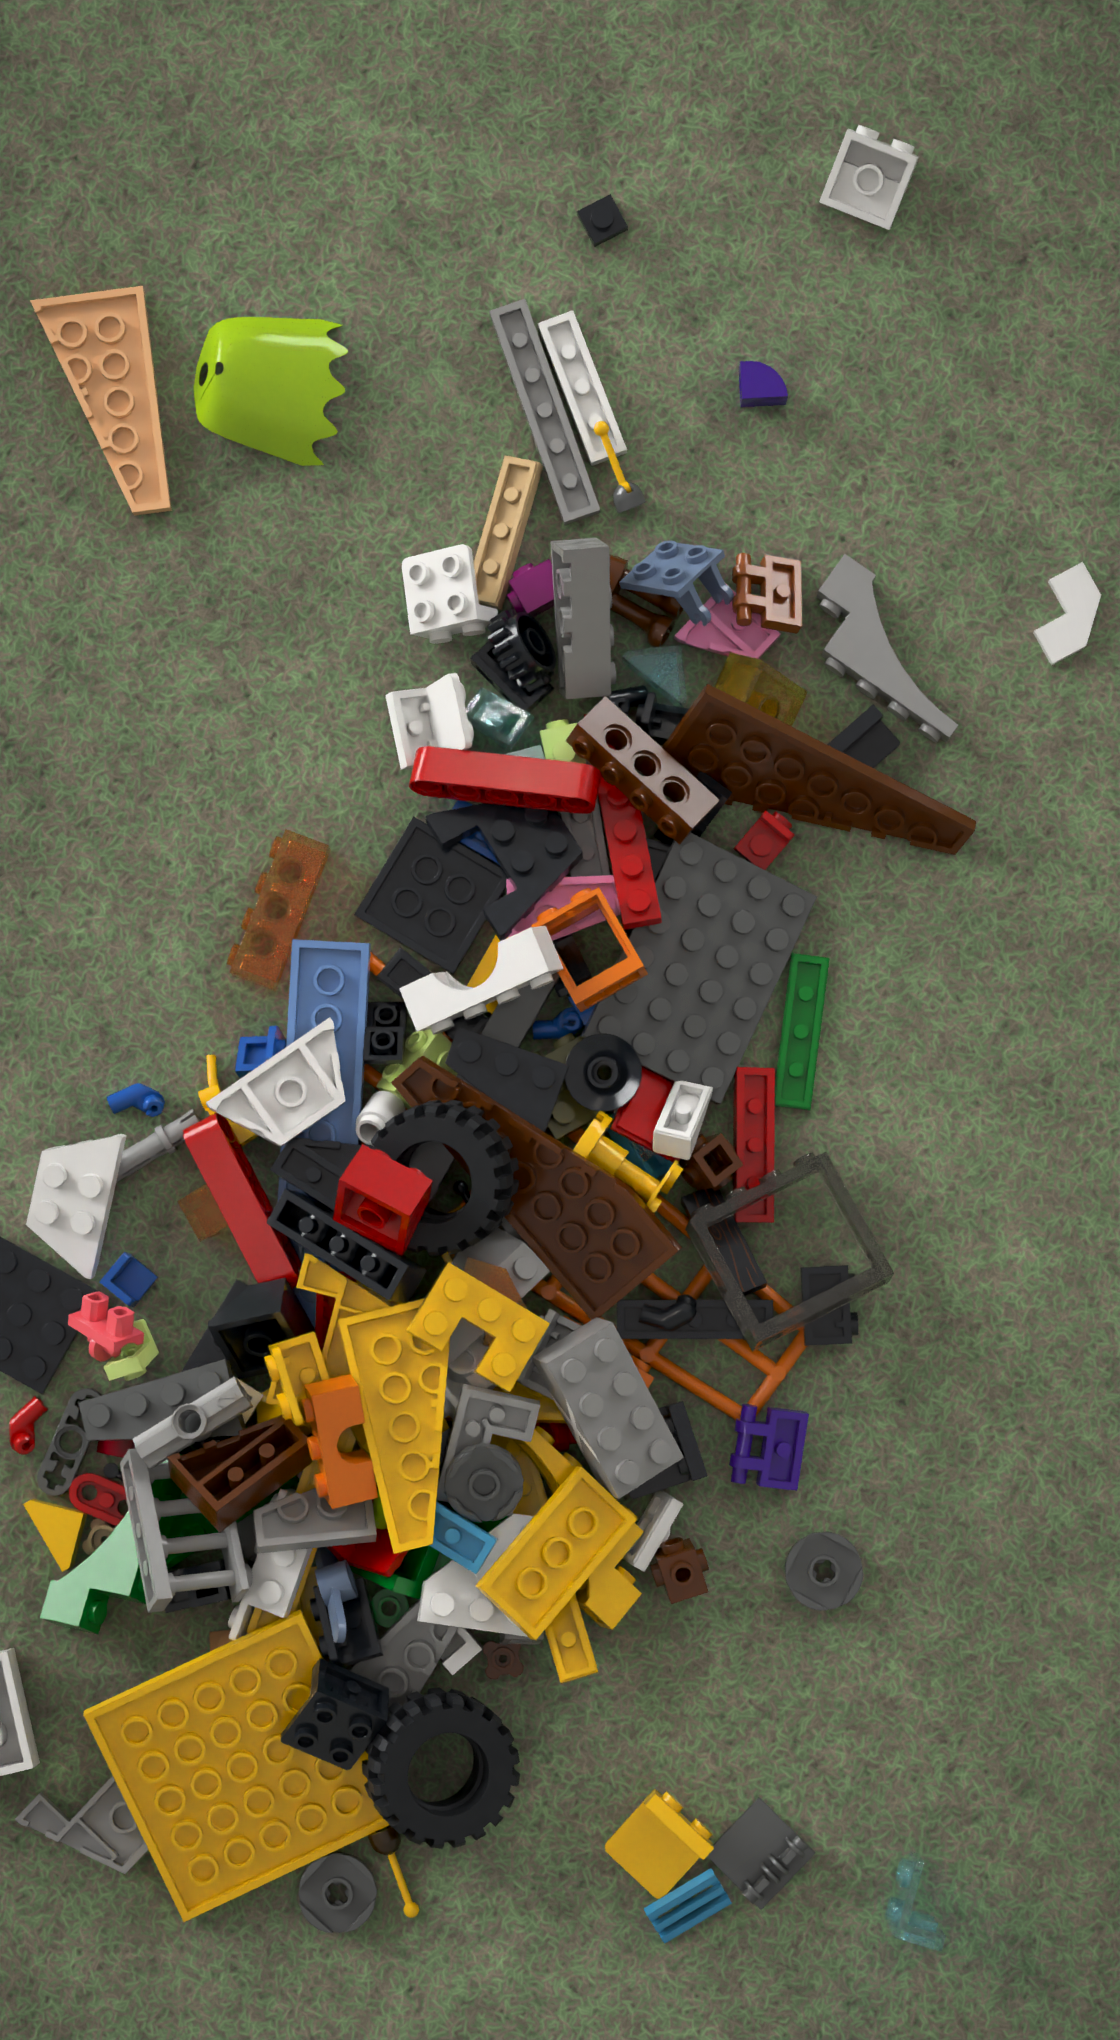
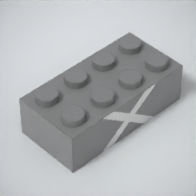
M596 1317L531 1357L597 1482L612 1496L620 1499L684 1458L613 1322Z

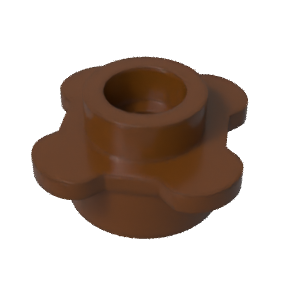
M492 1640L487 1641L483 1646V1653L487 1656L488 1663L485 1669L487 1677L496 1680L500 1675L510 1674L513 1677L521 1675L524 1669L523 1664L519 1661L518 1653L521 1649V1644H500ZM501 1655H505L507 1657V1661L501 1662L499 1660V1657Z

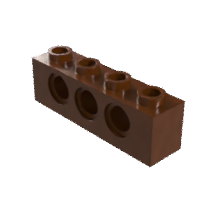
M606 696L577 723L566 739V742L572 746L574 752L579 757L586 759L592 766L599 769L606 782L616 786L629 798L631 804L636 809L643 811L666 836L673 838L679 845L698 827L720 801ZM607 744L612 745L616 750L610 748ZM636 770L641 771L645 776L640 775ZM665 796L671 798L673 802L667 800Z

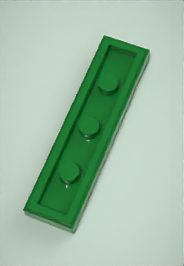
M791 953L775 1077V1106L811 1110L830 958Z

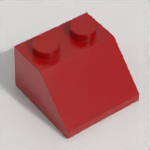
M362 1144L339 1179L333 1220L403 1256L429 1202L433 1180L427 1178L423 1172L416 1168H408L392 1160L387 1153L377 1149L373 1150Z

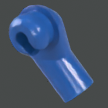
M141 1083L133 1084L106 1097L114 1114L133 1106L145 1112L146 1115L155 1117L162 1113L165 1104L163 1096L158 1091Z

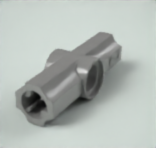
M233 1377L192 1403L179 1406L171 1416L132 1440L141 1459L149 1469H153L166 1461L168 1456L179 1453L195 1442L206 1440L213 1431L246 1412L253 1405L244 1387L236 1377ZM196 1412L200 1415L201 1425L196 1432L188 1433L185 1429V1420L190 1414Z

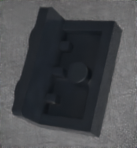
M363 1577L355 1579L358 1597L342 1602L346 1620V1638L344 1643H334L327 1606L323 1601L318 1585L313 1586L315 1598L310 1599V1606L315 1621H321L324 1635L319 1637L321 1652L325 1660L330 1659L331 1663L340 1667L383 1656L366 1580Z

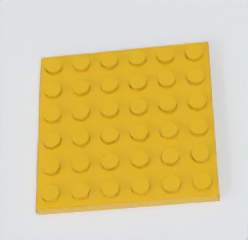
M301 1609L289 1614L287 1618H280L84 1710L83 1715L183 1922L390 1825L373 1806L374 1802L368 1796L364 1786L368 1780L362 1774V1761L368 1760L369 1756L365 1751L350 1770H345L281 1742L282 1732L310 1696L312 1668L320 1658L324 1659Z

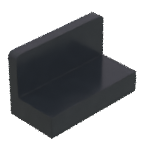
M873 704L827 745L874 768L900 745V741L881 721L884 715Z

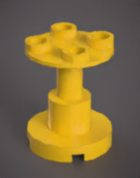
M600 1110L573 1151L632 1187L638 1195L648 1201L646 1205L655 1214L662 1203L657 1198V1195L660 1191L666 1195L668 1194L683 1168L678 1166L679 1161L675 1160L662 1181H659L625 1159L629 1151L604 1136L613 1118Z

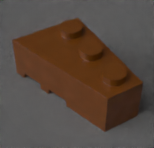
M281 1415L239 1430V1435L217 1443L215 1440L204 1443L203 1448L181 1456L179 1453L167 1457L170 1478L219 1533L313 1462L308 1449L307 1436L295 1426L291 1419L285 1420Z

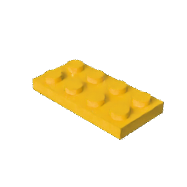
M577 1466L475 1587L530 1639L537 1640L637 1519L583 1467Z

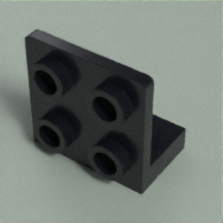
M683 1401L658 1409L684 1458L629 1492L630 1498L636 1499L690 1480L695 1481L708 1476Z
M320 1658L312 1668L310 1696L282 1732L281 1742L342 1769L350 1770L387 1722L389 1688Z

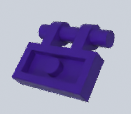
M742 1404L740 1418H736L734 1431L738 1432L735 1453H731L729 1465L733 1467L731 1482L745 1484L748 1470H757L756 1484L760 1487L797 1491L809 1414L805 1411L768 1407L766 1421L760 1422L755 1421L757 1406ZM753 1435L763 1436L760 1457L750 1455Z

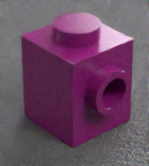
M549 559L535 567L532 563L526 564L512 573L514 578L509 580L511 592L506 596L516 614L518 612H526L535 617L554 606L552 563Z

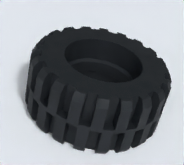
M440 1100L428 1101L394 1116L371 1139L373 1145L371 1149L387 1153L392 1160L408 1168L413 1152L419 1146L432 1141L440 1142L455 1149L463 1157L470 1170L472 1189L468 1202L461 1209L452 1213L440 1212L426 1206L407 1250L415 1253L427 1250L429 1256H441L446 1252L455 1254L464 1251L494 1232L503 1223V1217L510 1213L514 1205L511 1197L518 1192L519 1180L513 1179V1173L519 1170L518 1160L509 1156L508 1149L513 1147L509 1137L507 1136L502 1139L499 1136L497 1130L501 1126L493 1118L488 1121L483 1119V1110L475 1106H471L468 1109L464 1108L463 1102L450 1100L446 1103H442Z
M428 1688L427 1695H421L418 1691L406 1695L407 1703L401 1706L398 1702H395L388 1708L391 1715L365 1750L369 1756L368 1760L362 1761V1774L368 1780L364 1786L368 1796L374 1802L373 1806L399 1834L402 1833L409 1841L419 1845L426 1842L430 1848L442 1849L444 1843L448 1842L455 1848L465 1845V1837L471 1835L475 1840L480 1839L486 1835L483 1828L491 1822L496 1827L503 1819L499 1811L503 1805L510 1808L515 1798L509 1792L511 1786H519L520 1773L514 1769V1765L518 1764L520 1759L518 1750L512 1746L514 1738L510 1730L502 1724V1720L492 1710L473 1696L469 1697L462 1691L451 1689L449 1692H445L441 1688ZM457 1733L463 1736L472 1746L474 1757L472 1771L465 1785L456 1794L441 1801L427 1802L416 1797L408 1785V1770L412 1757L418 1748L430 1738L440 1734Z

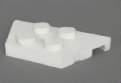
M329 1017L207 1101V1107L271 1143L282 1147L344 1104L345 1095L341 1081L340 1062L332 1019Z
M124 1134L82 1141L68 1146L48 1148L41 1153L26 1225L87 1279L95 1277L127 1136Z

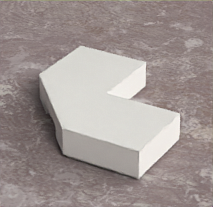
M1083 562L1048 581L1066 613L1033 632L1051 666L1084 649L1088 642L1101 594Z

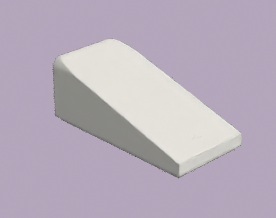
M682 1080L674 1082L653 1131L654 1152L684 1160L690 1159L713 1092V1087Z

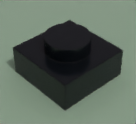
M611 194L577 211V216L594 247L628 230V226Z

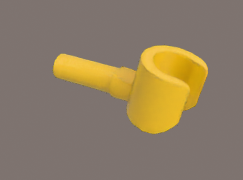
M216 1055L206 1056L209 1088L198 1091L205 1111L210 1110L206 1102L221 1093L217 1079Z

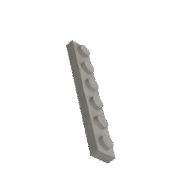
M526 299L490 310L489 313L564 525L599 514V504Z

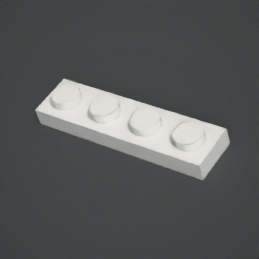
M572 310L538 323V330L591 466L609 460L601 437L594 432V426L599 421H604L609 426L607 434L616 457L626 454L627 448L574 311Z

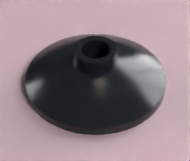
M600 1033L582 1039L570 1051L565 1063L569 1065L565 1082L570 1094L579 1104L590 1110L612 1111L624 1106L636 1094L641 1083L642 1067L638 1054L627 1041L616 1035ZM605 1065L612 1069V1076L608 1080L601 1079L599 1075L600 1069Z

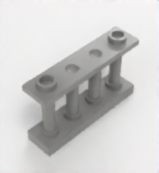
M136 1448L128 1449L120 1466L148 1613L164 1611L175 1596V1592L229 1586L232 1603L240 1602L252 1585V1572L249 1564L244 1563L236 1521L220 1533L218 1531V1533L167 1539L165 1535L160 1534L158 1521H160L161 1517L201 1513V1511L189 1498L159 1501L158 1498H154L151 1484H153L154 1480L170 1478L168 1463H161L153 1469H149L141 1459ZM222 1549L226 1570L173 1576L172 1573L167 1571L165 1559H167L169 1554Z

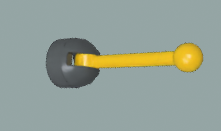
M604 421L597 422L594 426V432L602 439L619 483L613 493V502L617 513L645 503L646 500L639 486L632 482H627L624 478L607 434L609 432L608 424Z

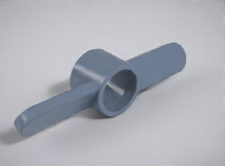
M318 1547L315 1554L317 1565L315 1574L318 1587L328 1609L334 1643H344L346 1638V1620L342 1602L358 1597L357 1586L347 1560L338 1562L337 1558L327 1547Z

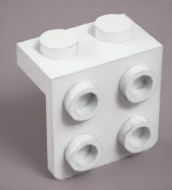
M464 544L408 557L403 560L402 573L411 635L429 638L430 643L438 644L452 641V635L463 633L464 636H474L486 632L485 627L491 623V618L498 615V611L496 608L479 604L472 549Z
M457 673L447 674L426 688L393 691L385 695L401 770L413 768L416 750L419 747L432 746L468 750L472 747L474 737L473 726L467 718L464 704L466 692L463 684L460 683Z

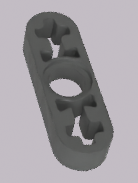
M80 1389L71 1396L37 1474V1482L40 1489L48 1495L57 1496L69 1490L88 1451L91 1441L87 1440L85 1429L76 1424H68L70 1416L78 1420L81 1413L79 1406H77L79 1399L85 1400L88 1395L94 1398L102 1396L94 1389ZM69 1430L78 1432L82 1437V1447L76 1453H68L61 1446V1438ZM56 1452L64 1459L75 1460L73 1468L68 1464L64 1465L61 1476L66 1479L64 1485L57 1484L52 1489L49 1487L50 1479L45 1476L47 1471H55L60 1462L59 1460H52L53 1454Z

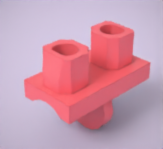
M97 1291L83 1295L81 1311L69 1314L68 1325L87 1336V1340L90 1342L89 1354L94 1359L102 1362L111 1357H118L121 1353V1348L129 1343L143 1344L144 1333L133 1326L134 1311L121 1306L108 1309L109 1296Z

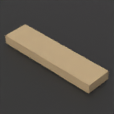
M504 456L474 560L477 594L480 605L498 610L503 608L509 580L512 577L543 470V465L540 462Z

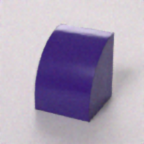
M740 361L738 372L741 407L786 405L788 398L786 385L773 368L757 361Z

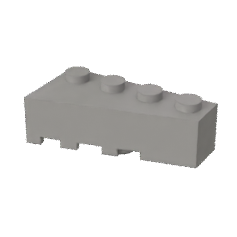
M597 538L550 541L559 693L565 699L611 696V685L616 684L615 663L611 662L614 630L610 623L612 593L610 588L609 546Z

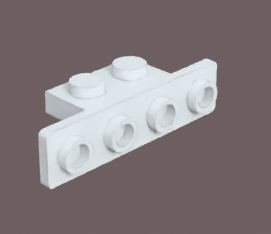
M291 1488L280 1489L278 1494H274L270 1503L292 1495L296 1490ZM256 1543L254 1547L255 1553H257ZM312 1548L257 1554L253 1568H251L252 1585L242 1598L240 1605L235 1606L228 1621V1627L231 1628L229 1639L234 1641L248 1634L246 1631L255 1607L279 1617L287 1618Z

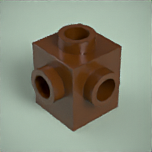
M722 1133L707 1137L699 1134L690 1159L679 1160V1165L683 1168L681 1172L683 1179L688 1185L696 1188L697 1191L712 1188L714 1191L721 1189L733 1179L731 1174L743 1166V1163L736 1155L734 1147L725 1139Z
M677 1537L661 1543V1548H658L654 1555L656 1563L650 1564V1569L656 1586L664 1585L670 1603L674 1604L707 1593L708 1589L703 1572L708 1571L709 1567L703 1549L695 1550L690 1538L683 1540V1538Z

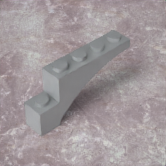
M844 554L818 590L816 597L822 601L819 606L827 614L834 618H838L841 614L846 618L823 649L821 656L826 659L824 665L840 677H843L846 673L858 681L855 685L856 688L866 696L874 699L878 695L889 703L887 709L899 719L906 721L910 717L920 724L919 732L929 740L937 743L941 739L947 743L958 727V724L940 711L919 690L893 651L880 621L872 584L876 575Z

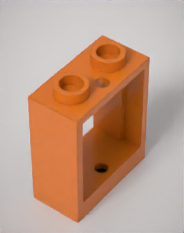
M599 887L594 890L586 888L577 892L571 897V903L559 910L557 907H553L542 912L536 918L537 922L531 925V927L546 926L551 937L600 909L628 957L576 986L559 956L564 969L557 973L580 1013L648 975L641 959Z

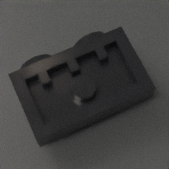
M848 1265L801 1267L804 1346L851 1344L852 1336L858 1335L857 1312H850V1297L856 1296L855 1273H848Z

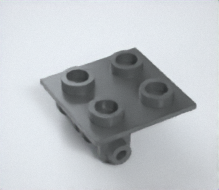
M758 1797L713 1844L714 1849L707 1857L742 1891V1894L752 1904H755L762 1910L812 1858L815 1852Z

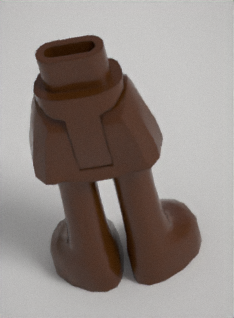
M610 555V588L612 593V608H610V611L621 615L640 627L647 634V643L653 648L660 650L670 635L666 631H672L675 620L665 615L653 613L619 595L621 590L619 582L631 571L628 569V560ZM624 589L653 604L677 620L683 611V608L674 597Z

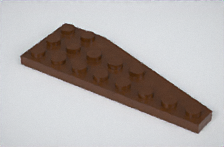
M708 683L662 747L695 778L701 771L731 791L732 794L725 802L727 805L732 806L733 801L753 805L752 810L764 813L767 809L789 813L792 815L791 819L849 832L851 827L871 831V837L885 839L886 835L907 839L912 846L956 855L975 831L976 821Z
M425 1056L419 1057L391 1082L411 1107L433 1100H440L442 1103L450 1100L461 1101L464 1108L468 1109L471 1106H475L483 1110V1119L488 1121L493 1118L501 1126L497 1133L502 1139L507 1136L509 1137L513 1145L512 1148L508 1149L510 1158H517L519 1170L513 1173V1179L519 1180L518 1192L511 1197L514 1205L505 1218L591 1320L601 1317L682 1248L632 1187ZM443 1144L471 1177L469 1167L463 1157L452 1147Z

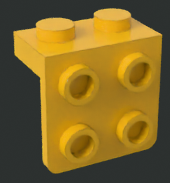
M314 1331L269 1345L271 1355L264 1357L271 1380L273 1382L279 1380L283 1393L276 1395L282 1416L285 1420L292 1419L295 1426L304 1424L300 1400L306 1398L304 1385L330 1379Z
M654 1788L606 1841L605 1851L653 1897L660 1899L676 1885L699 1858L704 1860L714 1849V1846L709 1840L713 1834L698 1819L695 1818L691 1823L680 1813L684 1807L669 1792L666 1791L661 1795Z

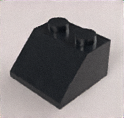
M286 1277L249 1285L208 1321L209 1331L226 1359L230 1361V1365L238 1379L269 1373L264 1359L265 1356L271 1355L269 1345L312 1331L315 1332L313 1324Z

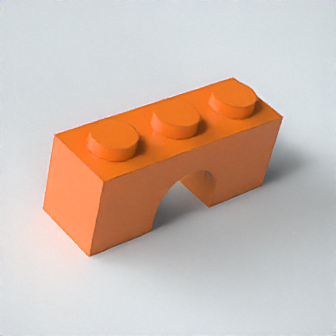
M349 1374L304 1385L306 1398L300 1400V1405L305 1423L310 1422L313 1436L307 1437V1444L312 1461H318L319 1473L314 1474V1483L318 1497H324L332 1509L378 1498L372 1460L364 1449L352 1452H342L337 1449L338 1439L344 1430L351 1426L365 1423L358 1384Z

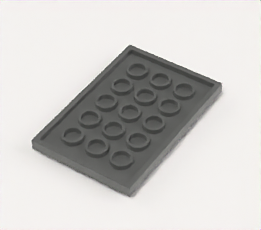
M691 833L680 845L673 840L654 880L662 923L632 928L628 935V939L641 959L648 975L598 1002L580 1037L586 1038L600 1033L621 1037L635 1049L642 1067L673 1083L682 1080L713 1087L710 1101L715 1104H721L736 1072V1067L739 1066L817 896ZM623 949L621 950L615 964L628 958Z

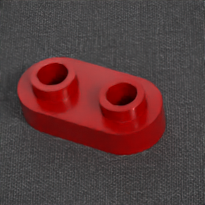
M96 1473L79 1475L71 1483L69 1499L72 1505L79 1511L115 1526L124 1518L125 1515L119 1511L120 1502L127 1500L124 1485ZM87 1485H93L97 1490V1495L93 1500H88L83 1495V1490Z

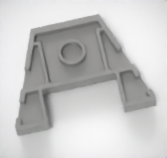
M113 1776L72 1819H69L42 1792L15 1818L19 1824L45 1834L46 1837L79 1850L80 1853L124 1874L148 1851L147 1845Z

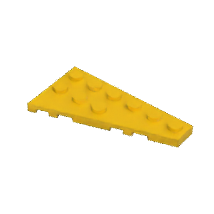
M424 1299L338 1319L350 1373L359 1386L365 1420L363 1428L393 1554L433 1545L450 1338L443 1350L438 1351L406 1331Z

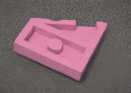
M711 596L704 604L711 613V621L706 626H703L702 621L695 625L689 620L675 634L674 639L682 644L755 664L778 640L781 634L777 630L761 628V615L752 613V623L749 626L737 625L736 613L732 610V601L726 605L723 599L718 604Z

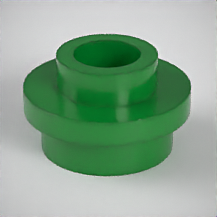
M387 1588L377 1592L371 1600L375 1622L382 1627L390 1628L409 1610L406 1596ZM393 1601L397 1606L396 1613L390 1616L384 1614L382 1611L383 1603Z

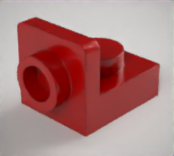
M765 810L733 849L748 862L766 870L795 836L790 831L792 824L780 813L775 811L771 815Z

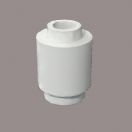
M388 1091L375 1092L356 1119V1134L358 1138L365 1144L372 1145L371 1139L376 1132L383 1129L385 1123L394 1116L406 1111L402 1100Z

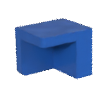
M124 1252L100 1280V1283L126 1305L135 1307L159 1277L130 1253Z

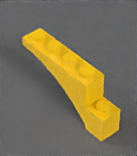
M539 1426L534 1429L531 1442L511 1438L531 1459L546 1480L553 1494L577 1466L583 1467L570 1454L565 1452L562 1455L552 1446L555 1442L553 1437ZM622 1505L627 1511H629V1512L638 1520L637 1516H636L630 1509H628L626 1506ZM636 1523L631 1526L577 1591L576 1597L579 1607L600 1627L613 1630L642 1594L633 1585L636 1579L619 1565L616 1567L644 1533Z

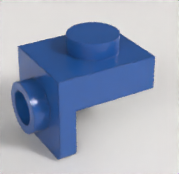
M269 1026L268 1036L240 1037L235 1072L239 1078L244 1077L286 1048L287 1039L278 1026Z

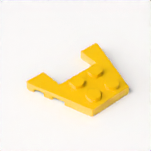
M305 1253L296 1288L336 1298L322 1351V1357L329 1378L351 1375L338 1319L391 1306L312 1254ZM279 1380L271 1381L266 1403L278 1404L276 1395L283 1393Z

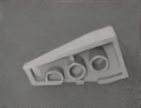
M499 1228L474 1246L456 1253L451 1263L516 1303L550 1272L525 1242ZM461 1318L450 1336L448 1366L485 1332Z

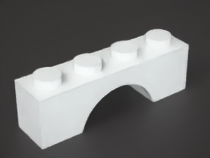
M530 927L498 942L496 966L490 977L475 988L459 983L448 972L431 973L399 989L416 1031L431 1029L434 1035L454 1027L452 1020L462 1015L468 1020L487 1012L485 1005L495 1000L500 1005L520 997L518 990L530 985L533 990L553 982L552 974L564 968L547 927Z

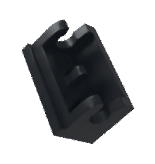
M488 641L478 652L470 657L471 664L525 718L554 690V687L547 683L531 692H528L526 687L519 688L517 679L511 681L508 671L500 667L501 661L497 659L499 656L492 652L495 646Z

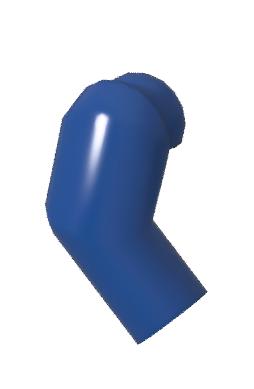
M573 1007L565 1008L552 1020H535L533 1024V1040L560 1039L569 1033L574 1035L584 1023Z

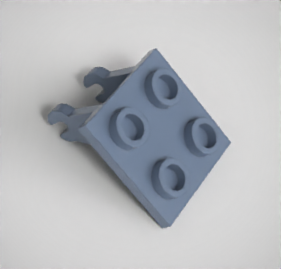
M671 540L658 544L652 553L642 562L636 564L632 571L619 582L622 589L674 597L695 625L702 621L703 626H706L711 621V613L702 604L693 585L697 578L709 591L716 603L719 604L724 599L725 604L728 605L734 597L733 591L725 584L717 567V564L725 557L723 550L708 548L703 545L695 546L676 543Z

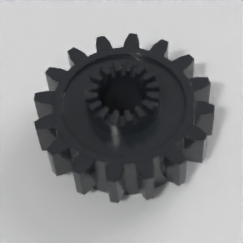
M513 608L491 618V623L487 625V628L492 634L488 636V640L494 644L495 649L492 652L499 656L497 659L501 661L500 667L508 671L509 679L511 681L517 679L519 688L526 687L528 692L537 690L551 682L550 677L554 675L553 669L556 666V655L547 633L539 622L526 612H518L516 614Z

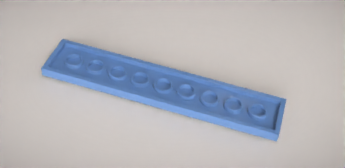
M292 939L286 1047L330 1017L334 1023L335 1042L345 1095L344 1104L296 1136L298 1138L360 1145V1139L356 1134V1119L362 1111L365 1065L363 1056L368 1011L370 943ZM279 1177L278 1201L285 1189L304 1193ZM289 1238L301 1263H303L305 1253H308L336 1271H342ZM296 1287L292 1288L315 1328L316 1293Z

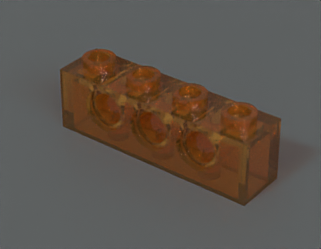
M285 829L282 838L276 836L269 853V858L274 859L269 873H261L255 888V893L260 896L255 908L249 907L241 924V929L246 930L240 945L234 943L227 960V965L232 966L230 970L232 976L276 992L292 951V939H296L329 857L331 851L329 845ZM288 865H297L301 868V876L295 883H285L281 880V872ZM275 900L287 903V912L280 919H272L267 915L269 904ZM260 936H269L273 939V948L266 955H258L253 951L254 941Z

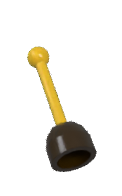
M389 1825L386 1827V1830L381 1832L378 1830L368 1835V1839L376 1852L388 1856L405 1902L404 1914L409 1918H413L418 1915L419 1906L411 1899L395 1855L401 1843V1836Z

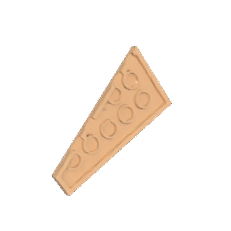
M143 286L30 300L134 516L172 511Z

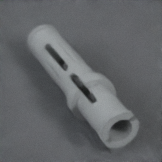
M191 1109L163 1127L162 1124L154 1128V1133L124 1150L116 1183L167 1152L169 1154L176 1152V1147L185 1142L183 1130L201 1121L196 1112Z

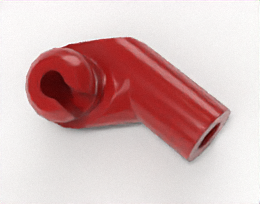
M34 1396L9 1422L10 1445L14 1451L21 1455L29 1454L34 1450V1423L48 1411V1408L37 1396Z

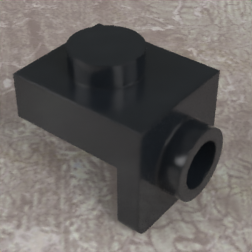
M648 692L646 703L639 704L636 724L655 742L663 746L689 708L658 704L656 693Z
M572 934L553 941L555 949L576 986L592 978ZM559 978L554 986L558 997L564 995L570 997L563 981Z

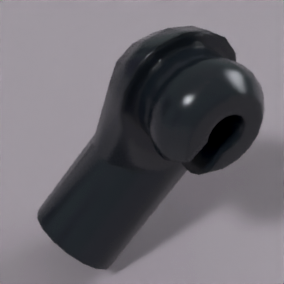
M644 685L611 691V696H608V699L628 715L630 707L646 703L648 690Z

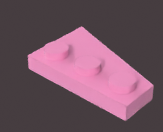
M613 875L564 877L551 892L548 891L536 903L534 910L525 919L522 918L516 924L508 938L530 928L532 924L537 922L536 918L542 912L553 907H557L559 910L571 903V897L586 888L594 890L599 887L615 916H620ZM506 879V888L508 895L509 893L515 891V888L513 887L510 880ZM598 909L551 936L552 941L607 920L601 910Z

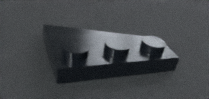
M459 1026L445 1062L447 1066L482 1093L545 1133L569 1065Z

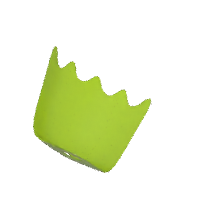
M235 317L217 322L208 331L196 366L194 400L198 421L208 430L224 438L301 466L324 465L313 452L312 444L317 440L334 436L338 432L336 427L324 416L323 408L329 400L345 393L343 385L330 373L329 363L336 358L346 355L348 350L327 336L329 330L341 327L342 325L321 319ZM221 362L224 366L223 372L216 375V364ZM207 363V377L203 386H200V373L203 365Z

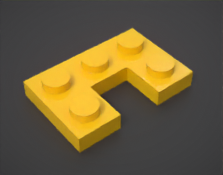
M447 1262L406 1331L436 1350L442 1351L460 1319H464L494 1337L474 1372L506 1392H510L550 1323Z

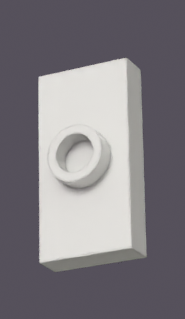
M662 1490L655 1492L637 1523L644 1533L625 1554L623 1559L645 1572L660 1544L668 1539L670 1527L681 1510L683 1503Z

